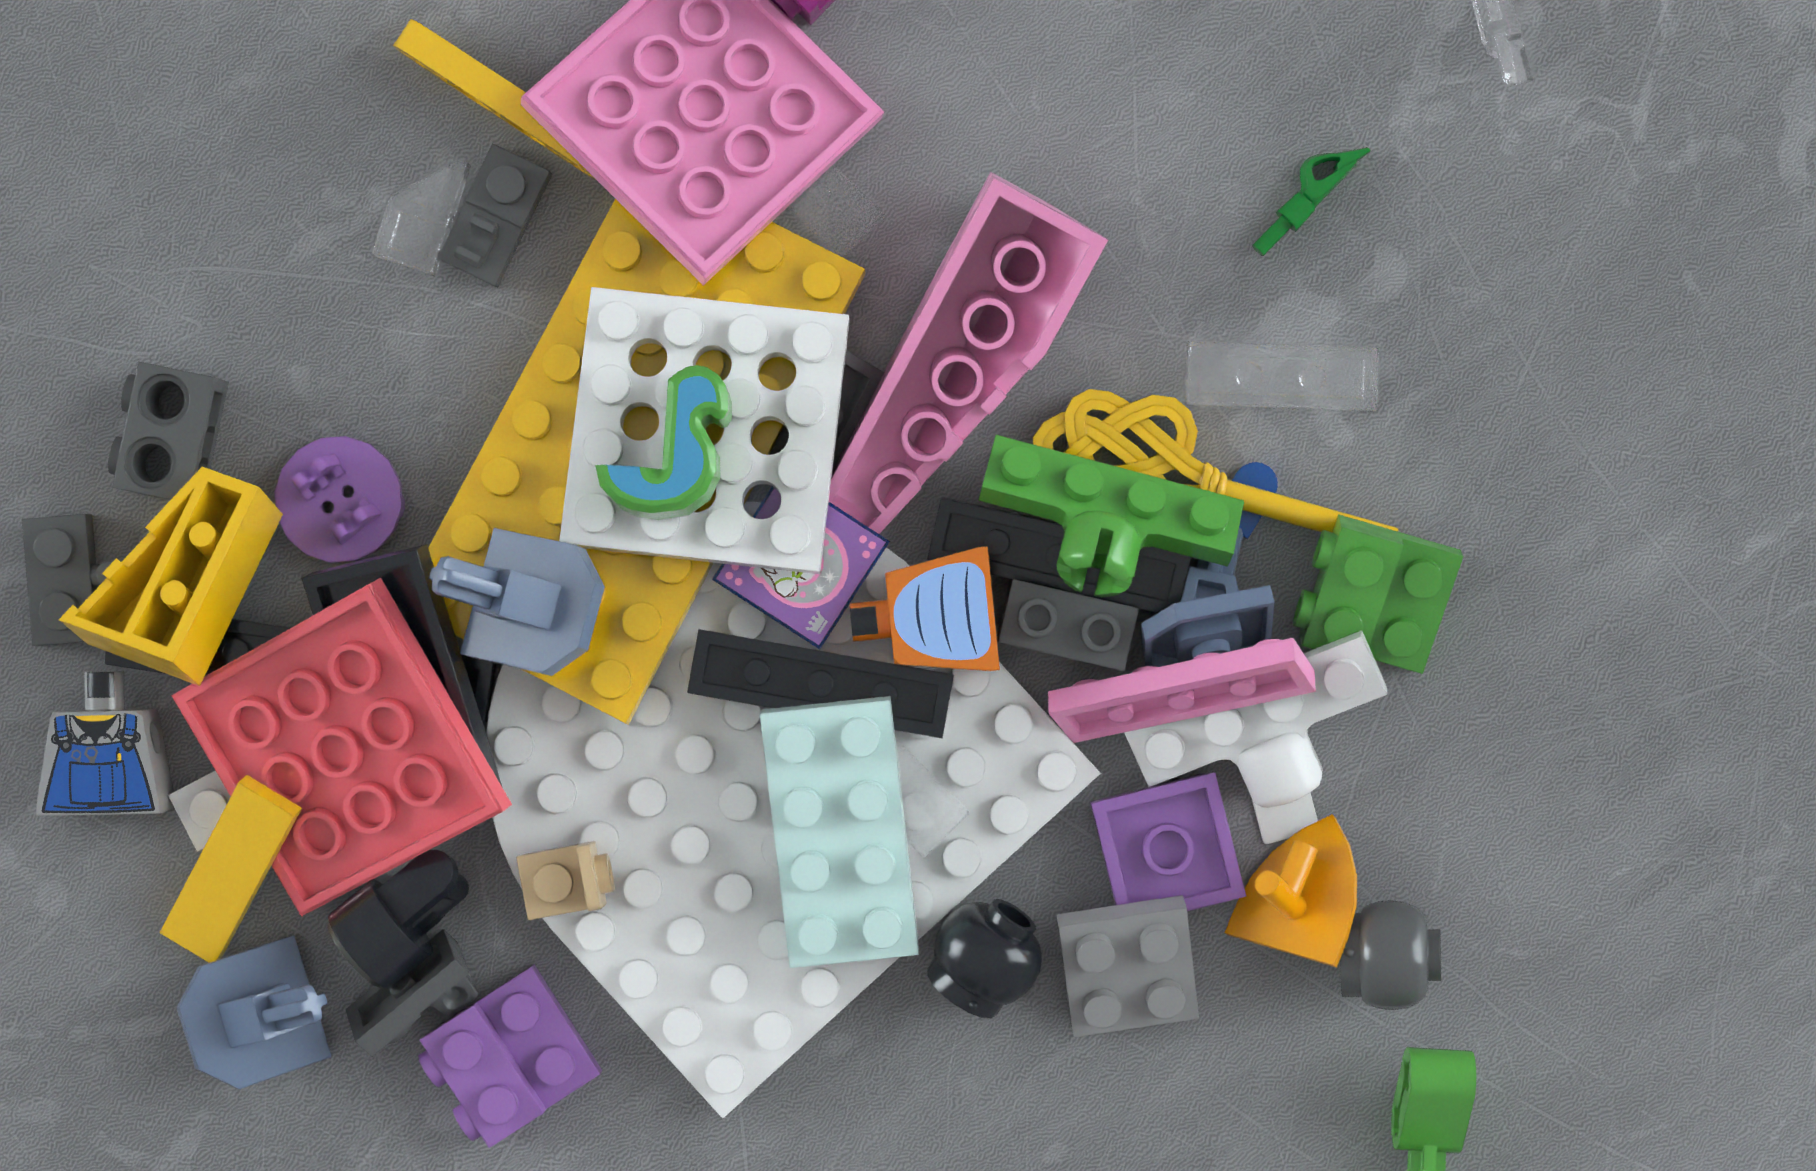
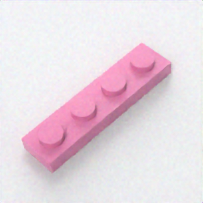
M1294 638L1284 640L1267 639L1248 648L1221 654L1203 653L1189 661L1161 667L1144 666L1137 668L1130 674L1102 680H1081L1070 687L1048 691V713L1073 743L1313 693L1316 692L1315 672Z

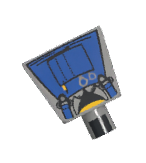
M124 671L84 672L85 709L52 712L50 717L36 804V816L160 814L174 810L175 808L168 796L173 793V787L157 709H125Z

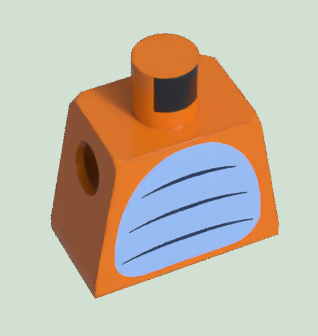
M988 546L973 548L885 573L887 600L849 604L853 642L891 638L894 664L982 671L1000 670Z

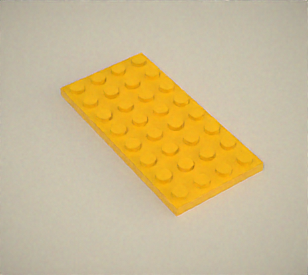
M615 199L428 547L434 568L437 566L440 558L446 556L483 567L494 528L555 541L560 540L591 287L845 314L866 274L865 268L771 222L703 286ZM647 343L641 345L632 355V370L645 377L660 373L666 365L667 352L658 344ZM711 350L703 353L698 358L696 365L709 368L724 380L731 371L732 361L724 352ZM774 357L767 360L759 372L761 384L774 391L788 388L796 377V367L790 360L783 357ZM645 406L632 409L626 415L623 422L625 435L637 441L649 439L656 433L659 427V415L652 408ZM773 420L760 423L752 433V446L758 452L769 455L784 425ZM715 423L709 424L706 428V432L713 445L720 441L724 433V428ZM753 487L747 492V494H746V496H745V498H744V505H745V503H746V501H747V499H748V497H749V495H750V493H751ZM716 488L710 501L694 512L704 511L713 504L716 498ZM586 549L605 586L588 651L553 676L528 670L523 671L629 725L714 563ZM444 597L454 633L464 640L473 605Z

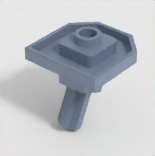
M497 528L493 529L483 567L446 556L440 558L437 566L431 569L429 579L432 580V591L435 594L473 605L460 654L553 676L588 651L605 588L585 548Z
M1241 528L1238 530L1234 554L1228 567L1198 559L1197 566H1190L1181 602L1170 605L1141 623V646L1145 666H1166L1192 660L1197 655L1203 653L1221 654L1252 647L1260 641L1271 639L1275 604L1271 586L1239 591L1236 577L1234 576L1243 539Z
M294 935L198 966L177 1005L178 1014L195 1068L236 1089H242L332 1057L321 1023V1007L327 1005V998L323 992L316 994L313 986L309 985Z

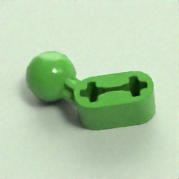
M1419 1047L1405 1048L1392 1105L1391 1135L1395 1150H1408L1407 1171H1446V1153L1459 1154L1462 1151L1476 1093V1060L1472 1051Z

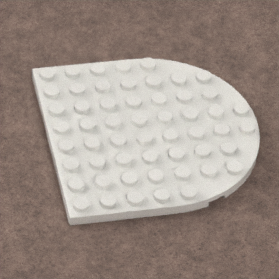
M746 502L744 509L750 516L755 518L765 503ZM885 546L882 547L819 645L717 580L716 578L725 564L714 563L629 725L519 668L502 665L496 681L489 709L486 736L502 787L512 805L492 818L499 843L514 877L522 888L516 859L518 855L592 841L596 842L598 855L608 853L613 871L615 891L605 893L607 904L599 910L588 911L587 909L544 917L543 920L722 1118L729 1114L899 957L790 968L760 722L761 710L771 708L687 693L698 629L894 664L891 638L853 642L849 605L850 603L887 600L885 573L909 566L903 559ZM1000 662V670L996 671L903 665L954 674L943 739L894 730L918 940L1101 774Z

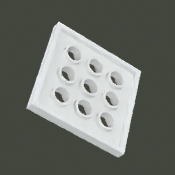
M591 287L559 541L586 549L820 574L849 331V315ZM654 343L663 347L667 352V362L664 369L650 377L635 373L631 366L633 353L643 344ZM718 350L724 352L732 361L731 371L723 380L732 401V420L728 427H724V433L720 441L714 445L720 456L721 477L716 486L715 501L704 511L693 512L689 516L662 520L641 518L622 510L600 487L595 465L662 469L668 379L685 367L696 365L698 358L707 351ZM774 357L786 358L796 367V377L793 383L788 388L780 391L766 388L759 380V372L762 365ZM645 406L652 408L659 415V427L656 433L649 439L642 441L633 440L626 436L623 429L626 415L636 407ZM769 420L780 422L789 432V439L784 449L773 455L758 452L752 446L751 441L754 429L760 423ZM759 484L771 485L781 494L780 508L773 516L767 519H756L750 516L744 509V498L747 492Z

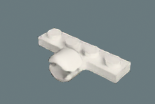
M1361 630L1304 653L1314 668L1316 692L1124 732L1148 787L1218 760H1231L1238 766L1252 800L1261 807L1270 808L1285 805L1309 794L1320 785L1323 768L1308 736V728L1318 721L1387 695L1386 684L1363 631Z

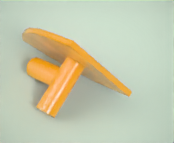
M1331 814L1299 830L1270 853L1250 877L1244 888L1246 897L1238 899L1224 932L1225 934L1337 968L1349 938L1357 908V873L1351 846L1336 817Z

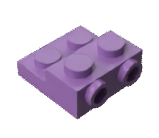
M535 964L466 1007L452 1018L438 1025L420 1039V1042L426 1049L418 1055L424 1072L435 1086L440 1087L445 1083L449 1085L460 1102V1105L453 1109L460 1128L471 1141H475L482 1136L489 1148L542 1115L547 1108L591 1081L602 1072L598 1062Z

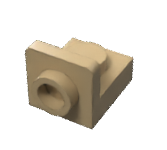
M595 841L522 854L516 857L528 920L587 909L588 911L599 910L607 904L605 893L615 891L608 853L598 855Z

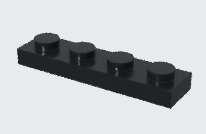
M941 497L927 560H934L973 548L988 546L991 575L1159 613L1170 605L1181 602L1191 557L1155 547H1143L1139 552L1135 575L1130 587L1115 596L1096 597L1094 593L1100 569L1093 567L1087 569L1082 592L1075 591L1065 584L1057 571V561L1064 536L1062 525L1056 522Z
M698 629L687 693L768 708L891 696L894 730L943 739L954 674Z

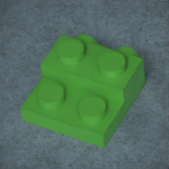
M1338 514L1333 532L1323 530L1315 548L1312 567L1318 568L1320 571L1313 592L1305 589L1302 590L1294 612L1293 626L1300 628L1299 633L1302 646L1316 649L1362 630L1376 661L1423 674L1464 557L1462 551Z

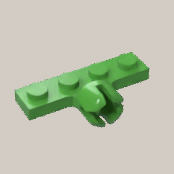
M995 435L978 499L982 502L1050 519L1062 525L1064 536L1057 561V571L1065 584L1075 591L1082 592L1087 569L1091 567L1100 569L1094 593L1096 597L1115 596L1130 587L1135 575L1139 552L1143 547H1155L1228 567L1234 554L1244 500Z

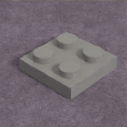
M1183 895L1056 914L1073 1038L1199 1019L1188 914Z

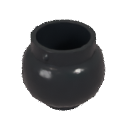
M994 899L991 904L983 902L965 904L953 911L938 930L934 947L935 958L927 968V976L932 985L954 1005L975 1016L991 1019L998 1014L1003 1005L1013 1003L1026 994L1040 973L1042 953L1040 944L1033 935L1036 926L1026 913L1013 904L1001 899Z

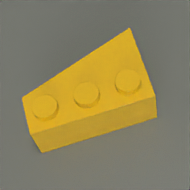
M201 467L145 527L149 533L122 562L116 558L102 573L106 579L79 608L72 605L59 621L88 645L200 686L283 514L260 487Z

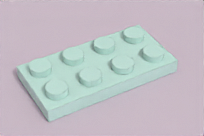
M891 696L762 709L760 712V722L790 968L919 955Z

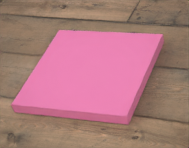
M630 0L521 97V106L703 286L882 119L884 111L771 0Z

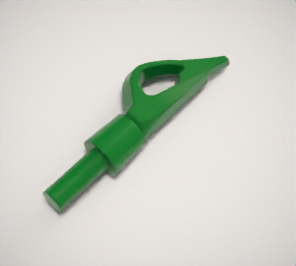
M1365 147L1337 153L1317 154L1305 160L1300 168V192H1297L1276 211L1279 218L1252 245L1254 250L1261 256H1264L1290 229L1296 232L1315 211L1317 205L1357 165V161L1370 153L1371 150ZM1328 161H1337L1333 167V173L1320 180L1314 178L1312 170L1315 166Z

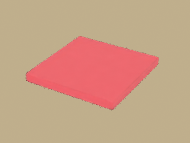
M381 578L206 675L200 686L191 684L171 695L230 796L238 782L248 775L302 807L272 864V868L301 917L494 817L512 805Z

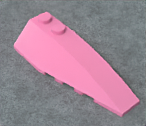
M990 172L884 370V375L832 472L828 505L875 536H878L921 490V486L938 467L963 444V440L987 414L990 415L1007 397L1006 394L1029 369L1032 370L1045 356L1106 246L1108 239L1042 199Z

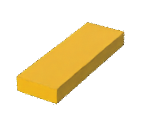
M248 775L241 779L159 933L208 963L221 959L302 807Z

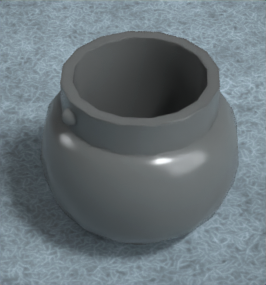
M1388 900L1378 901L1365 906L1361 913H1355L1349 938L1340 958L1342 997H1362L1366 1004L1385 1010L1407 1009L1418 1004L1426 997L1429 981H1441V930L1428 929L1425 914L1416 906L1406 902Z

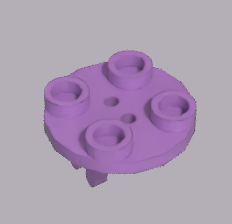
M347 436L320 438L298 449L282 468L274 491L275 506L283 514L279 523L287 539L306 555L330 563L358 561L380 550L396 531L398 522L405 510V499L402 495L401 481L391 461L373 445ZM347 486H352L354 489V494L350 498L344 495V489ZM330 501L334 505V510L331 513H326L324 505Z

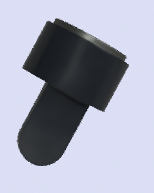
M428 850L417 856L386 883L382 884L375 879L367 882L328 915L329 923L327 928L340 952L364 979L375 987L390 989L433 954V947L426 933L437 925L452 908L466 898L469 892V884L466 878L458 873L457 864L452 857L440 850Z

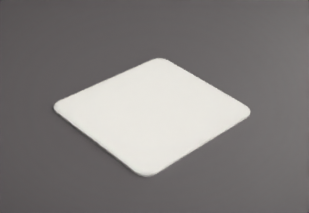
M1311 793L1291 803L1270 808L1261 807L1252 800L1261 837L1265 844L1289 839L1299 830L1318 821Z

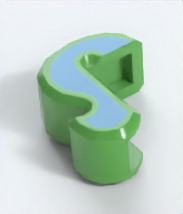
M694 365L685 367L668 379L662 469L595 465L600 487L622 510L637 517L662 520L689 516L710 501L721 478L720 456L709 438L706 428L709 424L713 423L721 428L728 427L732 420V401L728 389L720 376L707 367Z

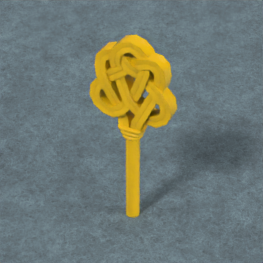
M1087 389L1072 397L1064 412H1060L1045 420L1032 437L1033 445L1053 450V442L1057 437L1065 433L1068 448L1063 453L1094 460L1093 454L1101 447H1105L1125 463L1112 466L1165 480L1166 478L1163 474L1176 469L1180 474L1197 483L1184 485L1244 500L1243 511L1317 532H1322L1323 530L1333 532L1338 514L1398 531V528L1227 480V475L1224 472H1220L1218 468L1213 467L1208 462L1202 463L1191 455L1194 452L1198 430L1191 411L1174 397L1152 394L1129 403L1110 391ZM1095 409L1104 411L1109 415L1100 420L1087 415V412ZM1154 415L1167 417L1173 423L1176 432L1175 438L1172 439L1149 417ZM1127 428L1130 429L1157 454L1148 457L1137 445L1123 436L1121 432Z

